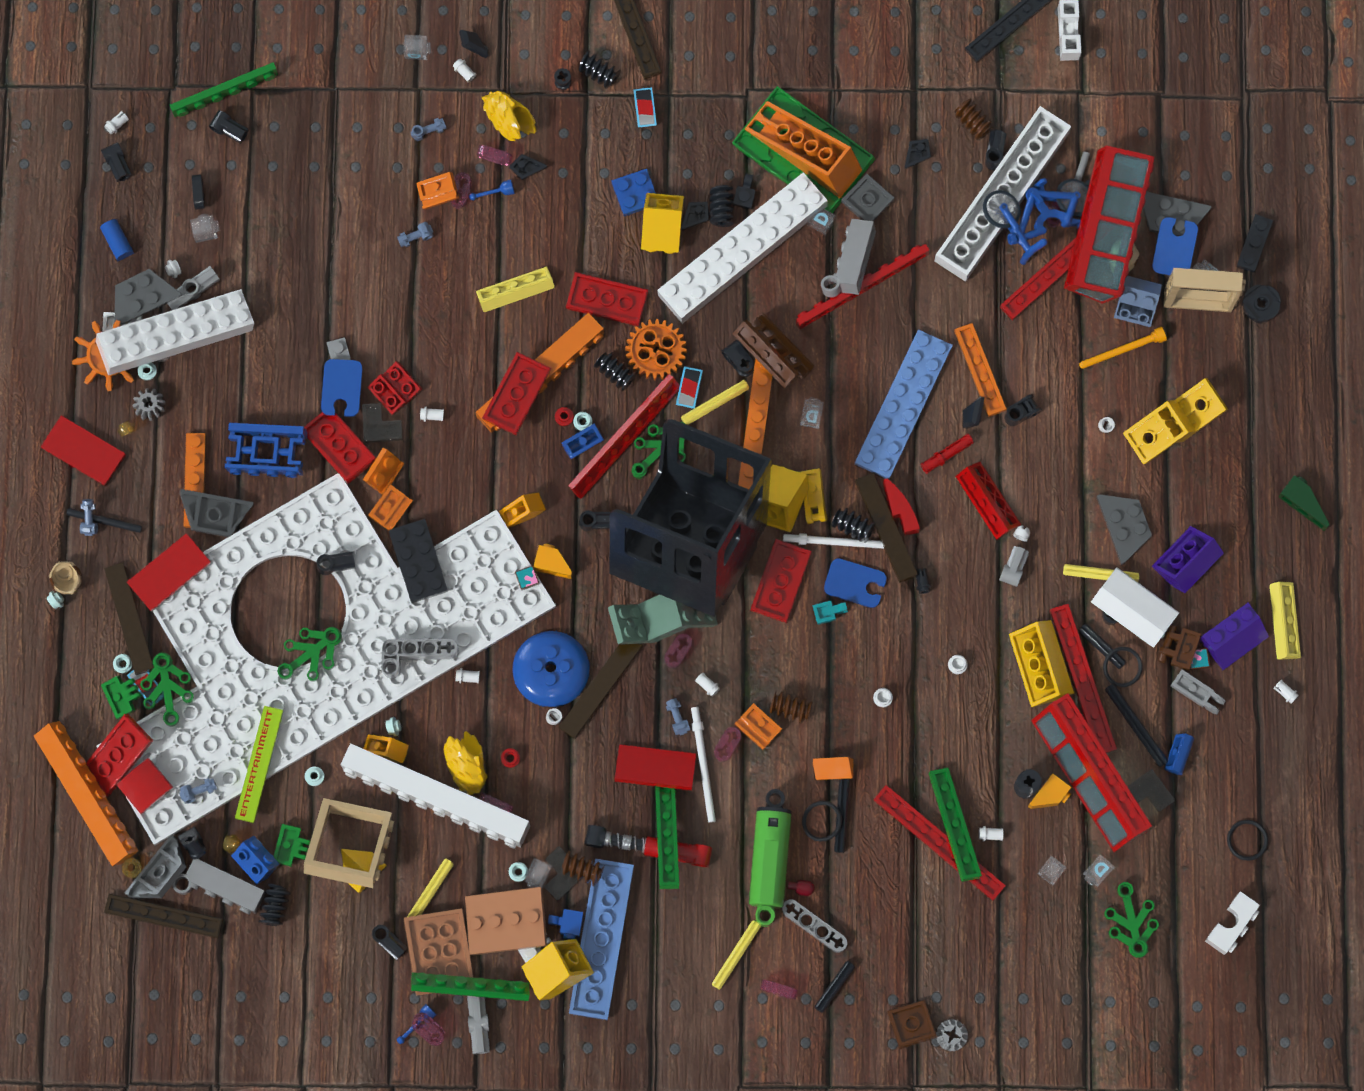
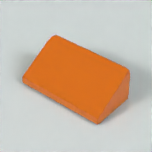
M850 757L813 759L816 780L853 779L854 759Z

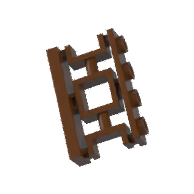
M764 313L756 317L752 323L748 320L743 321L733 333L741 344L784 388L788 387L798 377L804 379L814 368L810 360Z

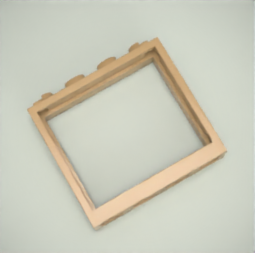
M1173 268L1164 289L1163 307L1232 312L1234 306H1237V301L1240 300L1243 291H1245L1246 280L1243 279V273Z
M323 798L305 858L304 874L373 888L375 880L378 881L381 870H378L379 865L384 863V848L387 849L390 837H387L388 833L393 831L394 821H392V813ZM330 813L382 824L369 872L316 861Z

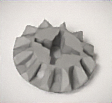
M949 1019L942 1022L936 1032L937 1042L943 1049L948 1051H957L967 1042L968 1032L965 1025L958 1020ZM955 1027V1034L958 1035L960 1039L953 1038V1040H951V1042L948 1043L949 1036L947 1035V1033H944V1031L951 1032Z

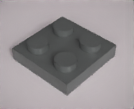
M868 174L841 199V202L857 217L867 221H874L894 201V197Z

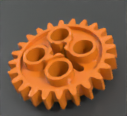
M656 319L655 324L648 320L647 326L641 322V329L635 326L636 334L630 332L632 339L626 340L630 346L625 347V350L629 352L626 354V358H632L628 364H635L633 371L639 369V376L646 373V379L653 375L654 381H656L659 375L664 380V374L671 375L670 371L677 373L676 366L682 367L680 360L684 361L686 359L682 354L687 353V349L682 348L686 346V341H681L684 335H677L679 328L672 330L673 323L666 326V320L659 324L658 319ZM647 335H653L655 339L651 342H648L645 340V337ZM666 340L672 341L673 345L671 347H665L663 345V342ZM659 347V350H657V352L654 353L653 349ZM646 352L649 354V357L641 359L639 355ZM659 358H665L667 360V363L661 365L657 362V360Z

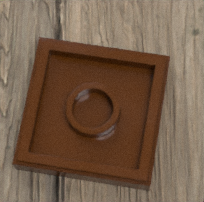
M925 1000L887 1011L899 1049L937 1038Z

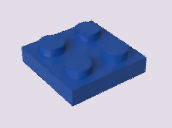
M647 169L611 180L623 216L644 210L646 193H655Z

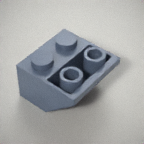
M1127 276L1124 282L1125 290L1118 299L1114 318L1151 327L1162 285Z

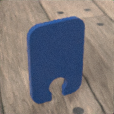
M1167 217L1161 221L1152 268L1156 273L1171 275L1173 268L1190 269L1198 233V227L1194 222L1185 221L1184 234L1182 236H1175L1172 228L1175 225L1176 219Z
M329 359L326 361L321 410L325 415L335 416L334 403L340 399L347 403L344 412L345 417H354L359 413L362 365L359 361Z
M837 558L830 565L824 591L830 596L869 608H875L880 602L881 595L869 594L866 586L874 582L878 586L884 587L886 575L882 571Z

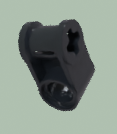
M736 339L721 350V353L740 376H751L754 371V361L743 345ZM742 364H744L745 366L749 365V368H742Z
M1027 395L1007 409L1004 419L1008 425L1016 426L1042 411V408L1038 407L1034 401V395ZM1015 412L1019 418L1013 419L1009 413Z
M195 826L178 836L192 859H198L206 853L207 849L203 839Z

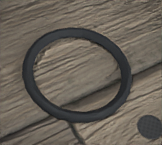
M1115 648L1108 653L1104 660V675L1111 684L1117 687L1131 686L1141 676L1142 660L1139 654L1132 648ZM1118 651H1128L1138 661L1137 675L1128 683H1117L1108 674V661Z
M818 801L811 804L805 810L802 818V826L806 835L819 842L828 841L835 837L842 825V816L839 809L828 801ZM818 805L830 806L835 810L838 817L835 831L827 837L820 838L812 835L806 826L808 813Z
M1241 820L1230 828L1227 835V843L1234 856L1250 861L1264 854L1268 846V836L1265 829L1259 823L1253 820ZM1242 824L1255 825L1264 836L1263 848L1254 856H1242L1232 846V833Z

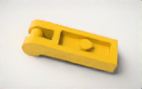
M821 469L801 471L808 477L809 488L804 498L807 524H813L814 521L825 522L827 521ZM818 508V513L813 514L812 509Z

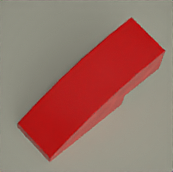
M888 478L884 479L883 486L890 513L893 519H900L903 535L919 533L920 527L911 505L902 492Z

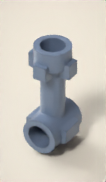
M436 118L433 124L425 127L420 125L413 126L410 133L412 138L420 141L423 140L424 135L436 130L439 133L443 132L446 129L443 118Z
M423 222L417 226V231L408 235L404 232L397 237L400 246L408 247L410 246L409 242L420 237L424 241L433 237L431 225H428V222Z
M84 499L80 505L81 509H84L85 522L80 524V533L85 534V536H93L98 532V524L93 523L92 510L96 509V504H94L93 499Z
M677 698L667 701L666 709L672 712L675 724H672L675 735L687 734V731H690L687 719L682 720L678 709L681 707L680 701L678 702Z
M207 778L204 780L205 784L194 788L191 785L182 786L179 793L181 800L185 804H189L196 800L195 795L206 791L209 794L214 793V790L217 789L214 779Z

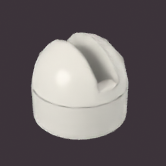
M1110 417L1102 418L1098 423L1099 430L1104 433L1111 432L1115 427V423Z
M1021 525L1017 527L1013 536L1027 542L1030 530L1028 527L1024 530V526Z
M555 708L550 709L546 714V720L550 725H556L562 719V713Z

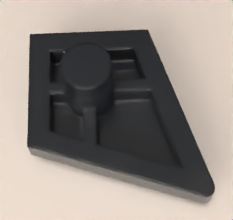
M459 31L462 47L484 58L489 56L476 32Z
M928 139L909 142L905 169L931 158Z
M521 154L509 166V169L521 180L547 168V165L524 154Z
M689 202L681 227L682 230L708 221V202Z
M980 396L963 409V428L967 429L979 425L985 397Z

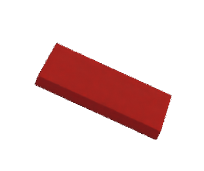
M575 272L566 309L584 314L589 313L593 316L639 327L648 289Z
M517 352L482 419L517 436L551 368Z
M322 412L304 426L308 431L307 439L347 484L370 467L376 459L336 412L335 416L325 415Z
M62 415L41 445V449L105 487L126 456L124 452Z
M186 533L129 579L127 584L152 612L209 566L211 562Z
M775 539L750 611L787 623L812 551Z
M124 714L86 762L87 767L95 776L98 785L105 792L106 797L110 796L117 787V784L126 776L153 742V739L129 714Z
M619 744L614 782L692 791L696 753Z

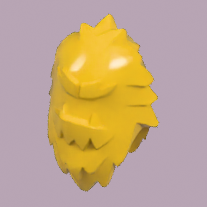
M490 91L489 95L482 97L484 111H486L495 129L503 137L510 141H516V139L521 138L520 131L527 135L536 133V122L530 111L510 97V95L502 91Z
M467 731L464 732V739H461V741L449 736L447 743L444 744V755L454 782L461 791L467 792L468 795L480 793L487 779L481 745L475 735H471Z

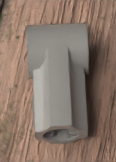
M1014 546L999 580L1017 587L1029 552L1024 548Z

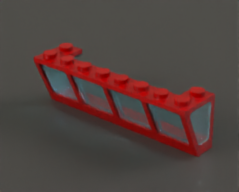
M1111 146L1098 149L1064 289L1102 304L1121 297L1124 293V282L1129 273L1128 265L1133 256V245L1137 239L1136 232L1142 219L1141 211L1146 203L1145 195L1150 186V174L1154 169L1153 156Z
M1068 693L1052 702L1031 720L1113 852H1116L1149 831L1152 825Z

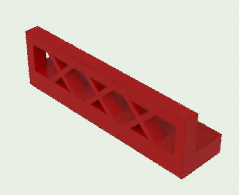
M981 461L967 466L955 476L996 540L1002 538L1009 531L1021 526V523ZM977 468L981 476H979L974 469ZM996 501L1001 505L1002 508L998 507ZM1006 517L1010 519L1012 525L1009 524Z

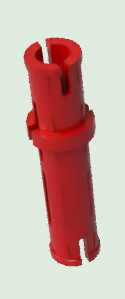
M967 433L940 452H935L931 458L920 464L922 470L928 474L936 467L945 465V462L973 445V439Z

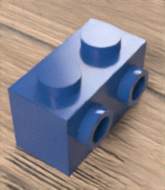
M255 836L243 841L231 855L256 884L267 879L279 866L274 856L267 851Z

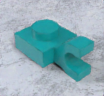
M831 601L812 605L817 625L835 621V614L848 612L846 602L832 606Z

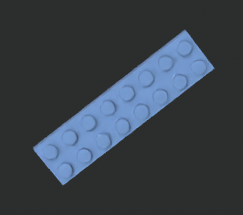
M921 330L917 331L860 450L855 465L885 479H890L951 351L952 344Z
M595 859L594 865L600 862L599 868H602L604 865L605 868L599 883L595 887L592 886L591 881L580 945L594 973L573 985L569 1014L608 1020L634 865Z

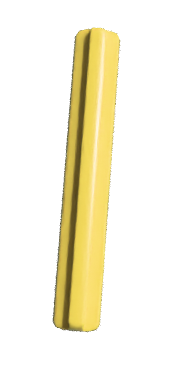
M742 380L682 415V422L689 425L749 389L747 382Z
M1065 564L1063 567L1064 575L1107 580L1114 571ZM1123 571L1139 582V573Z
M444 859L407 917L422 915L454 865L452 861Z
M755 920L750 923L713 980L712 985L719 990L722 988L761 926Z

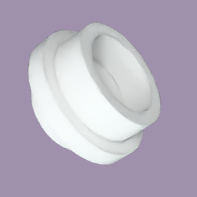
M168 260L165 266L168 276L177 278L181 274L179 264L176 260Z
M954 655L948 662V668L954 674H962L967 669V660L961 655Z
M880 688L874 693L873 700L877 706L884 708L891 704L893 696L888 689Z

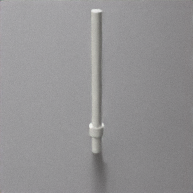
M799 533V535L784 534L783 536L784 542H797L798 545L811 543L884 549L882 542L876 540H868L864 543V541L859 542L858 539L807 536L805 533Z
M699 707L691 708L693 718L692 731L695 732L708 823L716 822L702 733L704 726L700 719Z

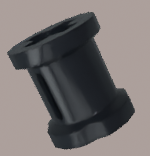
M558 69L554 74L555 86L558 89L567 90L571 85V74L567 69Z

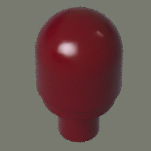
M800 879L796 883L788 881L787 889L795 890V893L798 895L810 896L814 893L815 886L811 881Z

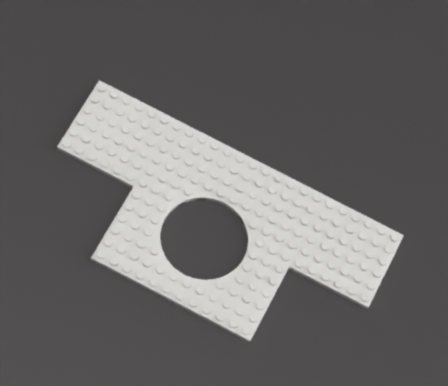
M338 473L204 551V555L210 560L211 564L153 610L197 687L190 690L194 695V700L191 703H185L181 696L173 700L174 711L179 715L177 725L170 727L165 724L163 720V715L166 712L165 706L137 722L153 739V742L127 774L147 758H150L173 786L161 800L156 801L144 814H140L129 801L153 844L161 843L171 835L176 834L241 795L264 706L284 711L266 777L268 779L554 609L556 605L539 578V585L521 591L515 571L531 565L498 511L491 512L434 546L448 592L414 603L410 601L400 567L397 568L349 487ZM353 551L355 569L331 573L343 591L346 604V617L341 633L342 640L334 648L333 661L335 665L333 669L326 670L323 667L322 662L326 658L325 653L319 658V679L317 681L311 682L307 677L311 663L298 667L293 671V676L290 679L284 680L278 675V667L258 661L241 646L233 630L231 607L239 584L253 568L267 560L282 556H298L317 562L318 557L323 554L334 555ZM324 561L320 565L328 568L331 564L328 561ZM388 639H452L457 643L459 651L454 659L401 660L400 674L393 679L387 678L382 671V644ZM390 645L386 649V652L390 654L396 651L394 645ZM409 645L405 651L413 653L416 647ZM428 645L425 648L426 653H432L435 650L433 645ZM448 645L447 653H451V645ZM331 661L325 662V666L330 667L332 665ZM393 664L386 667V671L389 673L396 670V666ZM288 669L283 670L282 674H283V675H288V674H289V670H288ZM312 672L310 674V678L314 679L317 676L315 672ZM186 694L184 698L190 700L191 694ZM170 716V717L168 718V721H169V722H174V721H175V717H174V716ZM207 778L214 779L217 786L214 793L209 794L206 791L195 795L196 800L189 804H185L181 800L179 793L182 786L191 785L194 788L205 784L204 780Z

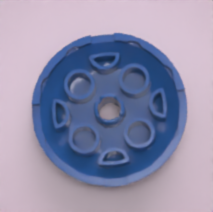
M545 631L531 636L519 647L514 657L513 678L518 690L527 700L542 707H560L572 702L582 693L589 679L590 666L584 648L576 639L562 632ZM554 664L556 665V670L548 672L546 671V666Z

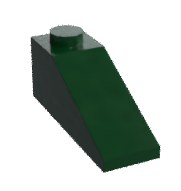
M1294 475L1278 497L1325 531L1330 524L1313 491L1307 485L1308 483L1304 478Z

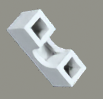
M1059 0L1060 61L1079 60L1081 55V40L1078 34V0Z
M1239 892L1227 908L1235 916V926L1233 928H1225L1218 923L1205 942L1223 955L1228 951L1232 953L1238 944L1235 940L1239 935L1243 937L1249 928L1246 924L1249 920L1254 921L1259 914L1257 908L1260 905L1242 892Z

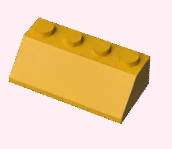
M1051 620L1037 621L1009 634L1031 707L1056 701L1067 693L1069 695L1074 694Z

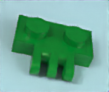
M116 676L101 684L116 719H121L124 714L136 711L132 701L140 698L142 695L140 692L133 695V692L138 690L137 685L129 687L135 683L134 678L123 683L120 676Z
M282 824L274 853V858L279 864L292 867L294 858L305 860L306 855H302L301 851L307 853L308 848L303 847V844L310 845L311 841L300 838L301 828Z

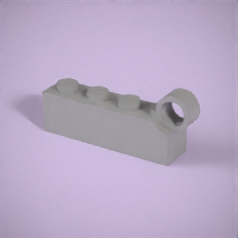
M851 219L850 226L846 228V241H843L841 247L842 256L837 260V273L826 276L821 281V288L825 296L835 297L840 292L859 295L876 234L874 221ZM829 284H835V285H836V286H835L834 288H832V289H827V288H826V286H828Z
M193 859L187 873L181 874L172 884L173 889L181 895L188 894L192 888L197 890L200 887L205 890L204 894L215 898L217 895L223 898L222 902L229 906L236 904L240 906V911L248 915L251 912L257 913L266 895L264 890L199 859ZM182 878L189 881V885L185 890L177 889V882Z

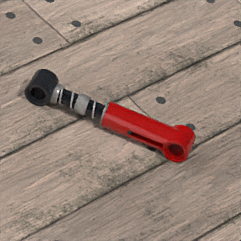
M588 825L584 843L586 846L603 848L609 845L610 847L617 846L619 849L622 847V849L629 851L631 849H634L636 852L639 850L645 856L658 858L657 838L647 836L644 840V838L638 839L635 836L632 837V835L612 834V832L607 831L606 828L601 826ZM677 842L679 862L690 863L699 867H709L712 847Z

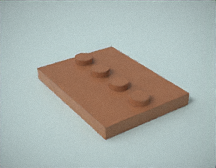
M542 887L465 896L469 955L547 946Z
M462 908L403 918L412 972L473 978ZM415 991L416 996L432 994L430 992Z

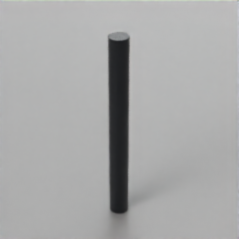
M72 508L67 509L66 515L85 520L84 511ZM92 514L93 522L137 533L142 532L141 525Z

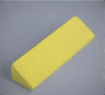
M544 267L480 289L476 293L483 312H487L553 289L554 283L548 268Z
M1292 582L1270 584L1277 659L1301 658L1294 585Z

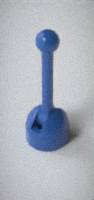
M510 179L502 182L498 189L478 194L471 193L469 199L475 200L477 197L502 192L504 195L515 194L512 181Z
M425 1004L420 1010V1018L402 1036L397 1038V1042L403 1044L405 1038L422 1021L432 1020L437 1015L433 1009Z

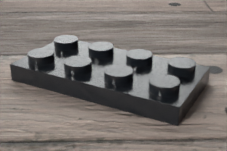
M419 520L388 530L411 603L448 592L426 520Z

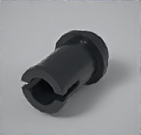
M923 568V571L917 569L918 575L916 580L918 586L916 590L919 591V594L929 593L931 585L928 581L927 569Z

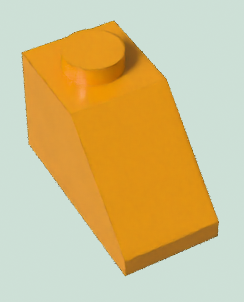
M532 493L522 495L499 512L506 526L510 528L536 517L546 509L540 494Z
M551 544L539 545L534 570L572 579V571L558 549H555V546Z
M368 735L363 749L392 762L403 764L409 745L390 737Z
M1052 773L1028 807L1035 809L1058 806L1061 801L1065 803L1071 795L1069 793L1071 787Z

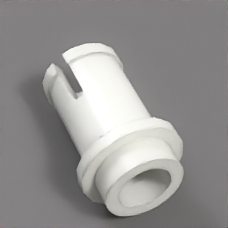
M459 59L453 65L454 71H458L468 83L477 75L466 65L465 60Z
M121 111L111 121H107L104 127L110 134L117 133V130L128 122L129 119Z
M421 408L420 420H424V422L426 420L443 421L444 409Z
M460 668V670H456L455 681H459V683H479L480 671H467Z
M701 673L695 680L696 683L707 691V695L713 697L720 690L719 684L714 683L705 673Z
M1282 679L1273 688L1286 699V702L1291 704L1299 696L1296 693L1297 691H1293Z
M983 826V828H979V839L983 841H1003V828H986V826Z

